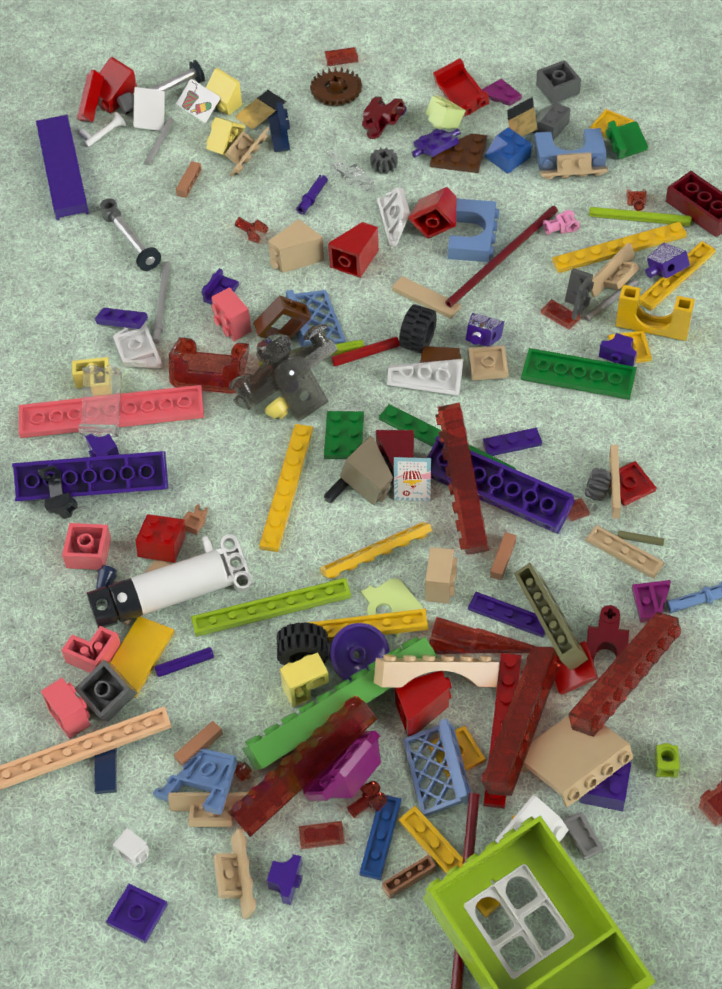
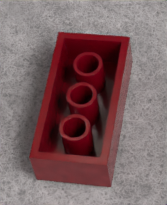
M689 171L668 186L665 202L682 214L691 216L693 222L716 238L722 234V191L693 171Z

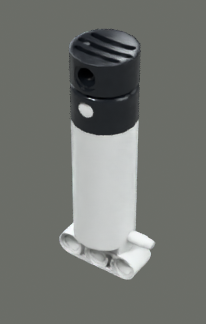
M230 534L225 535L221 539L219 549L213 550L211 541L208 536L202 538L206 551L204 554L108 586L109 592L106 586L86 592L97 628L100 626L107 628L118 624L117 617L120 622H124L231 585L237 592L247 591L251 584V576L237 538ZM229 541L233 543L234 547L226 549L223 544ZM238 560L241 565L235 568L231 566L230 562ZM244 578L247 584L240 586L236 580ZM100 606L107 607L105 610H98Z

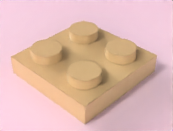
M504 345L468 348L472 381L508 378L509 372Z

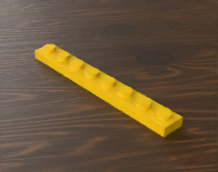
M676 222L552 257V262L558 273H562L573 268L576 269L611 259L627 243H631L633 251L636 252L661 245L664 242L668 243L686 238L687 233L681 223Z
M294 425L259 544V549L279 552L312 437L313 426Z

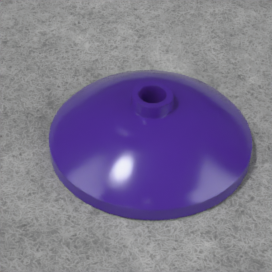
M354 623L345 626L334 636L330 645V662L334 671L344 681L349 679L351 681V675L365 668L368 670V665L376 661V658H383L385 654L390 652V648L385 636L377 628L366 623ZM355 651L359 653L358 659L353 656Z

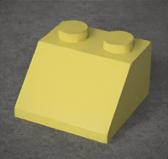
M215 68L206 88L221 97L216 108L220 112L230 115L242 106L240 83L230 75Z

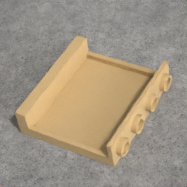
M580 707L514 754L519 769L523 773L530 770L563 797L566 807L579 800V798L633 759L629 742Z

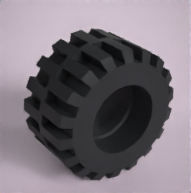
M413 304L408 309L400 329V347L422 354L424 346L430 345L437 322L435 310Z
M299 622L289 624L278 631L277 660L281 665L294 663L306 655H313L317 652L323 663L328 660V634L323 627L317 626L314 623Z

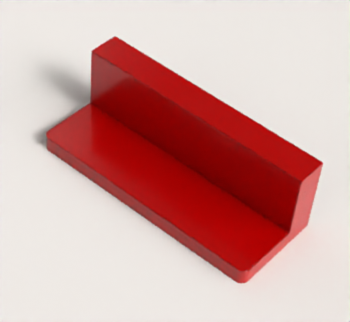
M91 70L90 73H87L77 120L94 121L104 76L96 70Z

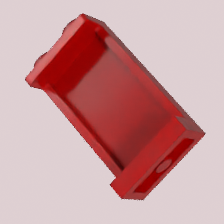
M461 58L433 72L435 83L446 98L466 110L463 117L490 104L488 93L486 91L483 92L465 69Z

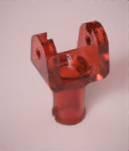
M627 189V205L634 206L636 211L643 210L644 205H646L647 190L631 191V189Z
M238 217L234 225L247 232V239L257 244L261 238L255 231L267 233L269 230L268 226L258 219L254 223H250Z
M371 781L360 788L362 797L346 808L355 819L356 816L369 807L374 808L376 812L379 811L387 803L388 798L384 793L379 792V783Z

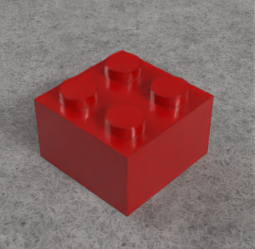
M147 514L136 538L137 557L175 563L186 537L185 519Z

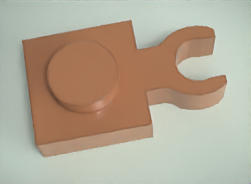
M200 504L195 506L194 513L188 511L183 518L185 519V531L195 535L198 534L205 524V517L208 512L207 507L205 510L199 511Z

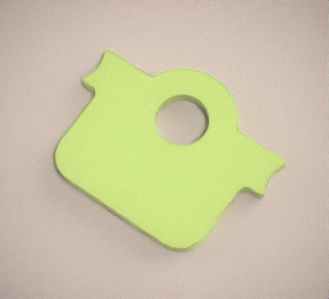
M390 579L377 588L369 585L367 589L361 590V594L369 602L367 608L368 615L377 614L376 609L380 605L389 606L392 612L423 609L422 605L399 579ZM397 633V634H394V635H395L396 637H399V635L402 634V633Z

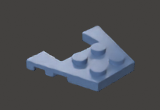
M202 748L182 766L183 770L176 776L171 775L167 779L168 783L162 789L158 787L153 794L157 799L168 801V794L177 793L182 785L209 791L211 793L202 807L206 812L221 815L238 760L234 755Z

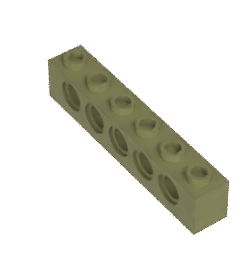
M531 563L516 571L514 575L560 660L571 671L587 661L588 658L541 573Z

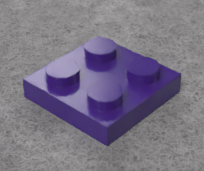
M128 883L106 920V924L146 944L168 903Z

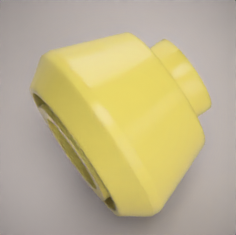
M280 396L265 408V413L274 419L279 418L281 420L288 414L287 409L289 407L286 398Z

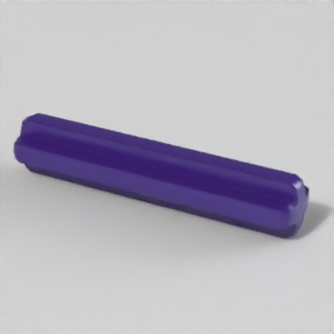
M207 647L156 665L155 672L158 677L210 660L214 658V653L211 647Z

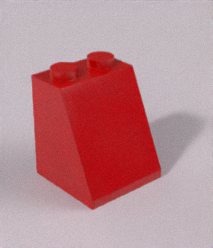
M111 57L99 72L104 76L97 105L101 110L107 111L110 114L120 108L117 99L126 93L134 94V87H137L134 70L114 57Z
M445 187L418 200L408 219L427 239L456 227V195L448 187Z
M361 222L330 241L328 244L330 268L361 278L379 251L378 227Z
M443 671L414 678L403 687H394L395 705L407 737L420 732L449 707V699L452 698L449 689H452L449 677H445Z

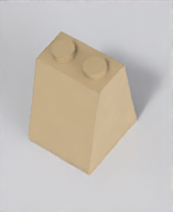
M299 219L268 241L270 264L275 270L278 269L282 273L324 260L322 236Z

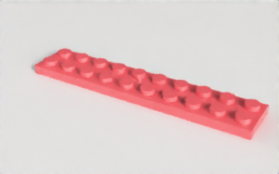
M195 385L19 405L20 438L204 418L202 386Z

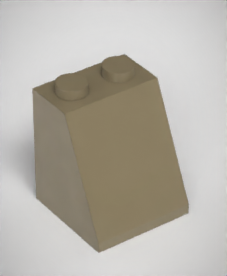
M369 436L345 460L339 476L373 505L378 501L381 503L388 496L387 492L392 487L390 483L393 476L372 436Z

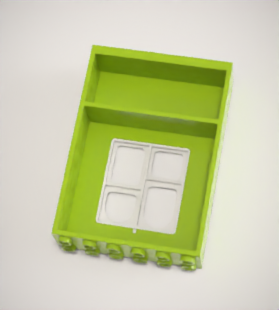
M541 815L535 819L533 816L529 817L521 823L517 831L514 828L509 830L499 840V843L496 840L491 842L484 848L485 850L481 852V855L477 853L471 855L465 860L466 862L462 865L463 867L460 868L456 865L447 872L443 880L437 878L429 883L425 889L426 893L422 899L481 989H647L656 982ZM514 877L527 879L537 892V898L521 909H515L506 895V884ZM484 897L496 899L514 924L511 930L496 940H492L475 914L477 902ZM541 906L547 907L565 934L564 940L547 951L540 947L524 923V918ZM521 936L534 953L535 959L519 971L514 972L501 955L500 949L516 937Z

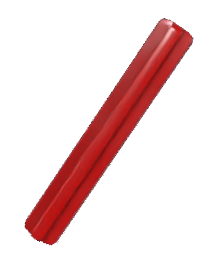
M395 336L332 356L331 361L336 367L399 347V339Z

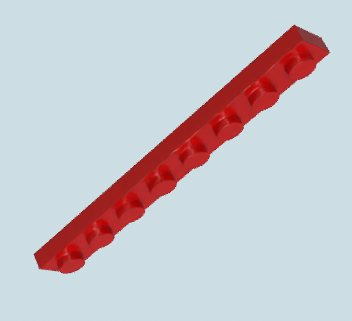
M501 653L483 804L485 807L505 809L522 655Z

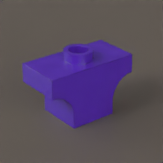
M616 333L612 340H602L599 357L614 363L634 367L637 357V351L632 348L634 338Z
M91 433L85 436L88 448L90 449L88 451L90 457L119 455L117 445L110 434L96 437Z
M293 854L286 862L272 861L267 878L268 889L279 892L283 904L291 905L295 889L301 886L302 875H300L303 863L302 857Z

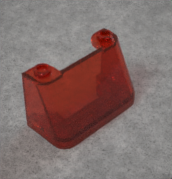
M179 337L169 353V381L176 388L201 385L202 391L236 393L242 385L250 352V344H235L232 347L231 355L197 352V345L194 340Z

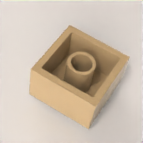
M430 547L425 579V601L449 604L450 597H454L458 559L454 557V549Z

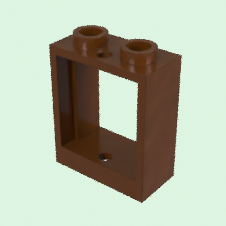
M279 295L253 323L259 337L285 345L311 319L307 305ZM283 314L292 317L281 329L271 327Z

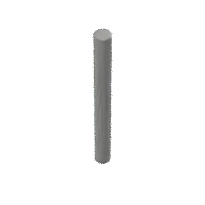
M168 118L144 161L145 165L150 166L174 123L173 118Z
M633 279L626 285L635 287L638 285V281ZM622 288L585 314L584 319L587 321L591 320L619 299Z

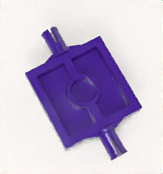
M437 128L427 135L420 136L419 139L413 141L414 147L417 149L411 152L412 156L416 158L421 154H428L433 157L458 144L457 136L461 134L460 130L457 128L447 132Z

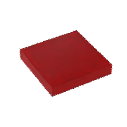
M636 461L619 468L620 499L623 506L656 491L657 487Z
M585 641L580 642V645L588 660L572 671L560 660L557 653L548 657L558 692L561 695L599 679Z

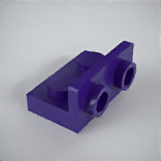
M219 268L211 276L207 285H204L202 288L203 301L212 305V296L229 287L234 292L239 286V281L223 276V270Z

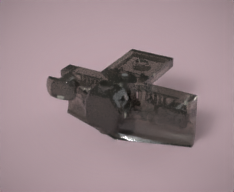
M317 324L311 327L305 333L304 340L310 339L312 344L292 350L289 337L283 334H272L259 342L256 348V356L260 363L263 364L254 375L244 373L230 382L229 390L235 389L238 394L233 400L234 403L239 407L249 410L279 390L297 421H301L328 403L327 397L311 371L312 367L338 351L333 340L327 338L323 331L328 326L326 324ZM303 391H307L308 397L302 401L300 394Z

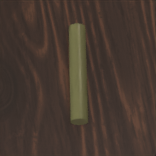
M618 531V537L621 539L660 546L664 544L665 538Z

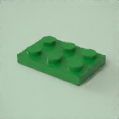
M327 411L324 459L346 460L362 444L364 411Z

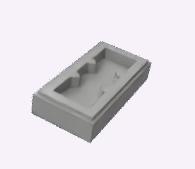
M582 811L562 820L569 831L567 833L583 861L603 852L601 843Z

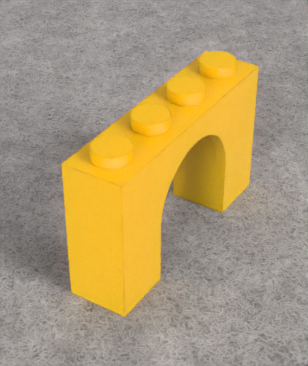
M623 285L619 297L616 327L635 331L644 330L645 333L687 341L695 299L677 296L671 314L667 316H654L645 312L639 304L641 288Z

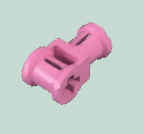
M566 210L556 215L554 220H544L543 227L547 235L555 231H560L563 234L577 231L580 223L574 218L575 215L572 210Z

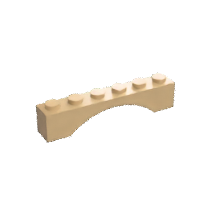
M384 655L383 658H376L374 683L380 687H403L419 675L432 671H451L458 673L469 683L477 687H497L499 662L492 660L491 656L479 655V658H473L470 655H460V658H454L452 655H441V658H435L433 655H422V658H416L414 655H403V658H396L395 655Z

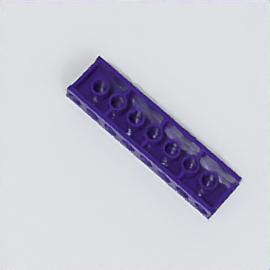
M68 114L36 120L56 221L60 220V217L85 212L86 215L89 214Z
M439 436L435 438L436 441L427 458H431V479L559 534L575 503L573 494Z
M166 451L12 463L15 501L49 499V483L40 477L38 470L52 465L61 471L63 493L69 492L72 497L169 489ZM48 471L45 474L52 477L55 472Z

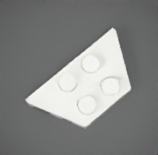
M399 187L393 189L392 192L386 193V197H379L377 199L388 242L393 247L397 246L410 215L404 189Z
M146 322L140 329L124 327L122 331L113 336L123 366L163 368Z

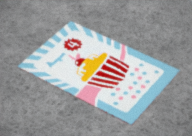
M394 457V500L430 501L431 458Z

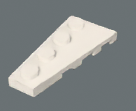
M463 359L390 365L388 368L387 385L459 396Z

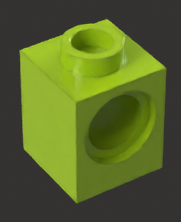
M670 743L656 745L654 753L655 776L677 778L680 769L678 745ZM662 758H669L671 761L667 762Z

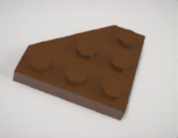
M471 133L459 139L458 144L431 157L430 167L479 174L487 143V135Z

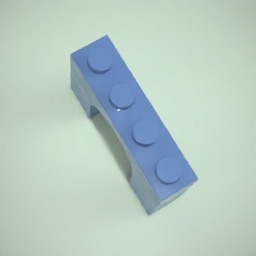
M584 129V146L573 151L563 150L555 146L551 132L535 133L534 147L539 170L557 169V154L591 152L592 167L605 166L606 149L601 129Z
M456 198V222L477 224L484 231L472 237L450 235L448 259L489 262L490 256L494 254V246L491 245L495 244L496 233H493V231H497L498 221H495V219L499 218V209H496V201Z

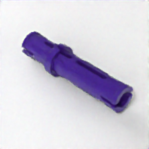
M319 175L309 191L302 196V201L296 207L299 214L304 215L308 208L315 203V198L328 182L325 175Z

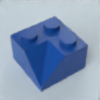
M508 127L496 135L484 157L508 174L531 158L532 143Z

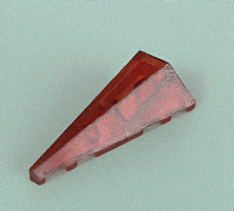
M436 617L429 638V644L435 654L533 653L535 648L534 645L477 627L476 629L439 617Z

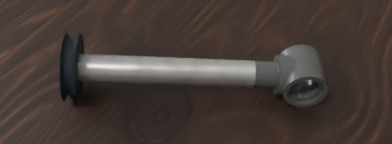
M194 59L193 62H189L190 70L149 89L168 91L193 78L200 84L201 80L205 81V75L200 64ZM126 93L117 99L124 115L134 112L133 93Z
M112 198L104 199L100 203L103 218L105 221L113 222L138 253L136 259L138 267L142 271H150L156 268L161 261L160 252L154 247L146 248L121 217L116 200Z

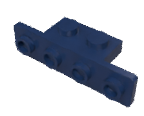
M283 102L276 103L277 110L268 117L274 152L290 150L287 131L290 129V122L286 120L288 112L287 109H284Z

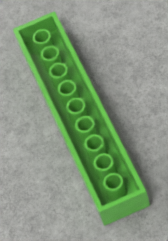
M417 636L401 644L402 649L398 647L385 654L395 655L396 658H403V655H414L416 658H422V655H433L435 658H438L426 637L419 639ZM376 661L368 665V670L365 668L351 675V681L347 679L333 687L335 691L329 690L316 697L317 702L314 703L312 701L301 706L298 709L300 711L298 714L294 712L282 718V724L276 723L263 730V736H260V734L255 735L245 741L246 746L242 750L255 770L265 768L392 688L380 687L374 683Z

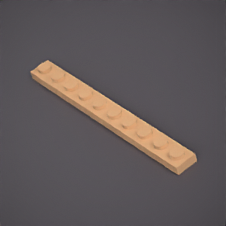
M165 706L0 765V790L172 728Z

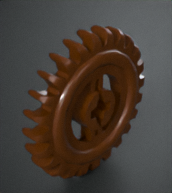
M336 67L334 72L328 68V73L322 70V76L318 72L317 78L313 77L310 90L314 99L320 103L323 102L324 105L339 106L341 104L343 106L345 103L349 104L359 97V94L362 92V82L358 74L354 77V71L349 74L348 68L345 73L343 72V67H341L339 72Z

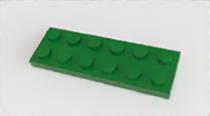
M529 348L521 380L630 400L637 367Z

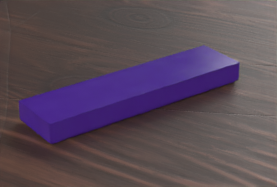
M475 592L468 606L469 611L536 636L544 637L545 631L535 613Z

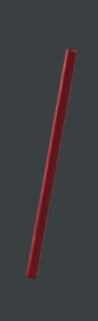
M553 205L450 296L445 301L446 305L450 308L453 307L542 227L544 220L552 218L558 212L557 207Z
M469 793L462 865L466 862L467 858L475 854L480 798L478 793ZM455 948L451 989H462L465 963Z

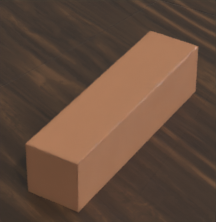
M190 162L176 188L177 196L187 198L202 171L201 163Z
M504 533L490 571L491 578L503 579L517 535Z
M212 721L174 754L175 760L183 766L202 748L207 749L223 734L222 729Z
M427 855L383 882L382 889L388 898L391 899L436 871V865L430 856Z

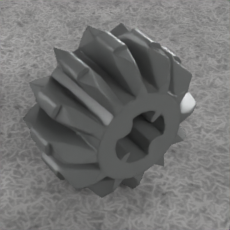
M380 147L379 150L374 149L370 156L371 168L375 172L379 171L380 174L383 172L388 174L389 171L394 172L398 165L397 153L393 149L388 150L387 147L385 149Z
M594 468L586 484V497L602 501L609 489L611 472L603 468Z

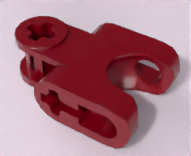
M375 96L363 112L364 120L362 121V126L364 129H367V137L369 139L380 137L387 125L396 124L405 110V104L402 99L394 98L386 105L382 97Z
M606 605L601 609L598 626L588 625L586 643L593 663L596 653L607 649L615 654L617 666L625 667L628 656L629 630L619 629L620 611L613 605Z

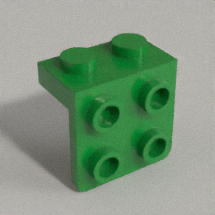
M615 120L608 122L607 129L605 130L606 137L609 139L612 151L618 160L647 151L648 145L638 122L634 121L618 127Z

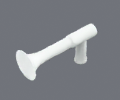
M115 112L114 120L99 132L90 135L85 129H81L79 134L87 139L84 141V144L89 148L113 128L120 125L126 127V123Z

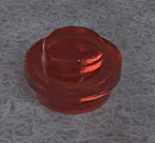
M238 761L235 774L241 781L249 780L252 769L246 762Z

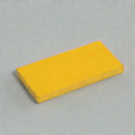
M141 616L136 619L110 662L138 692L134 698L139 694L175 633L174 629Z

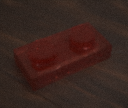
M356 47L325 51L327 66L358 62Z
M552 299L541 309L542 315L568 330L580 320V315L575 320L571 319L573 311Z
M342 821L299 826L301 849L345 844Z

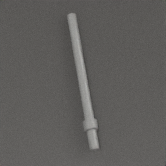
M168 261L163 263L156 319L152 328L154 332L153 342L156 344L160 342V335L163 332L164 326L162 320L170 270V262Z

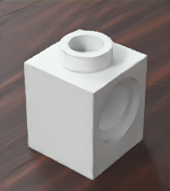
M128 828L112 844L115 852L134 867L138 863H143L149 855L147 843Z

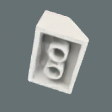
M533 795L498 836L496 842L499 843V840L509 830L514 828L517 831L521 823L531 816L535 819L541 815L559 842L569 830L554 811L537 796Z

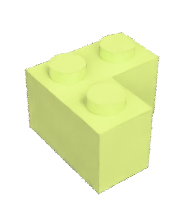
M432 96L425 114L429 116L428 121L432 122L435 128L451 130V128L459 127L466 110L442 96Z

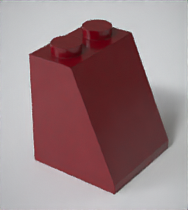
M376 430V444L393 476L391 481L393 487L394 457L414 458V430Z

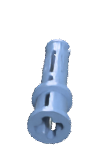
M722 581L718 585L705 586L701 591L666 601L669 612L673 613L705 602L711 604L714 600L722 598Z

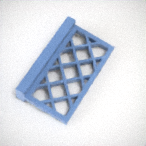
M293 290L286 291V298L299 302V299L307 300L308 302L305 305H307L309 312L312 313L311 319L296 333L302 350L346 342L326 290L294 294ZM316 297H324L323 302L315 299ZM313 303L319 307L317 309H313L309 307V305ZM323 308L328 310L329 313L326 315L320 312V310ZM317 315L323 318V321L319 322L314 318ZM329 321L334 323V326L331 328L325 325V323ZM312 323L318 327L314 330L308 327V325ZM322 328L328 331V333L324 335L318 331ZM330 335H337L340 339H332ZM314 336H317L323 340L319 342H314L313 338Z
M443 719L435 727L404 738L403 742L421 813L426 817L461 803L467 805L469 793L472 792L454 726L447 719ZM439 732L440 739L437 744L429 742L431 736ZM419 740L422 744L418 751L411 750L410 743ZM426 745L434 747L429 758L421 755ZM439 750L445 753L441 764L434 761ZM419 758L427 761L422 771L417 770L415 766ZM431 764L439 766L434 777L426 774ZM444 769L450 772V777L446 783L438 780ZM424 777L432 780L427 790L422 789L420 786ZM436 783L444 786L439 797L431 793ZM450 788L455 791L456 798L450 801L444 800L443 798ZM429 796L437 799L433 807L426 809L425 803Z

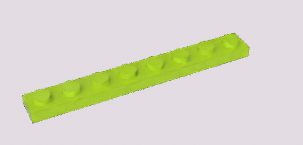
M342 578L191 616L195 635L198 637L351 598V592L347 579Z

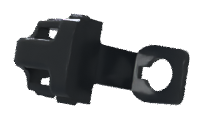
M54 465L39 469L38 474L49 483L50 498L44 500V507L49 513H55L63 519L70 518L73 511L78 508V504L69 492L63 493L61 471ZM48 471L55 472L54 476L52 477L50 475H46L45 473Z

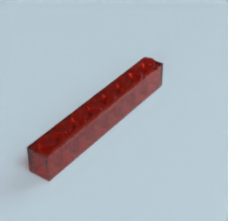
M457 402L437 407L438 414H435L437 425H441L442 431H439L440 442H444L445 449H442L444 460L448 461V466L445 467L447 478L451 477L452 482L448 486L450 495H454L455 502H452L454 514L457 513L459 519L455 520L457 532L461 531L462 538H459L460 548L465 550L466 555L490 551L461 404Z
M656 612L568 713L572 730L594 737L603 728L606 721L625 702L633 689H636L644 676H647L650 669L658 663L660 657L679 638L681 627L678 617Z
M533 646L530 654L527 656L526 665L520 675V681L514 690L513 699L508 705V712L505 720L502 721L500 733L495 739V746L492 754L489 755L485 772L481 776V782L488 794L512 796L561 664V660L554 647Z
M356 695L348 699L341 709L330 715L328 721L321 727L316 728L313 734L306 741L301 742L292 754L285 757L273 771L267 773L264 779L257 786L252 787L242 800L237 801L232 806V809L228 811L229 815L251 837L378 718L365 701Z

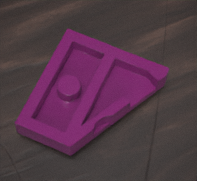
M502 78L482 89L483 92L486 91L491 101L501 102L508 106L522 99V95Z
M670 580L632 584V593L640 623L659 621L661 619L671 584Z

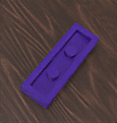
M104 307L95 317L97 324L140 329L148 319L146 312Z
M537 427L484 438L482 442L486 453L491 456L542 446V440Z

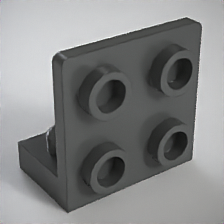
M575 268L571 270L565 302L574 305L571 318L574 320L578 315H582L585 307H588L591 297H588L589 292L592 291L594 282H592L593 274Z

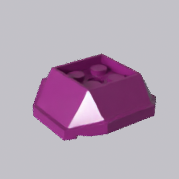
M375 730L363 731L347 735L339 741L328 742L302 773V780L304 781L303 795L308 801H328L329 799L353 798L381 764L378 742L381 736Z

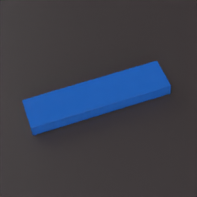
M380 794L359 876L381 881L402 798Z

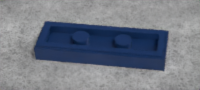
M117 748L95 755V794L117 792Z

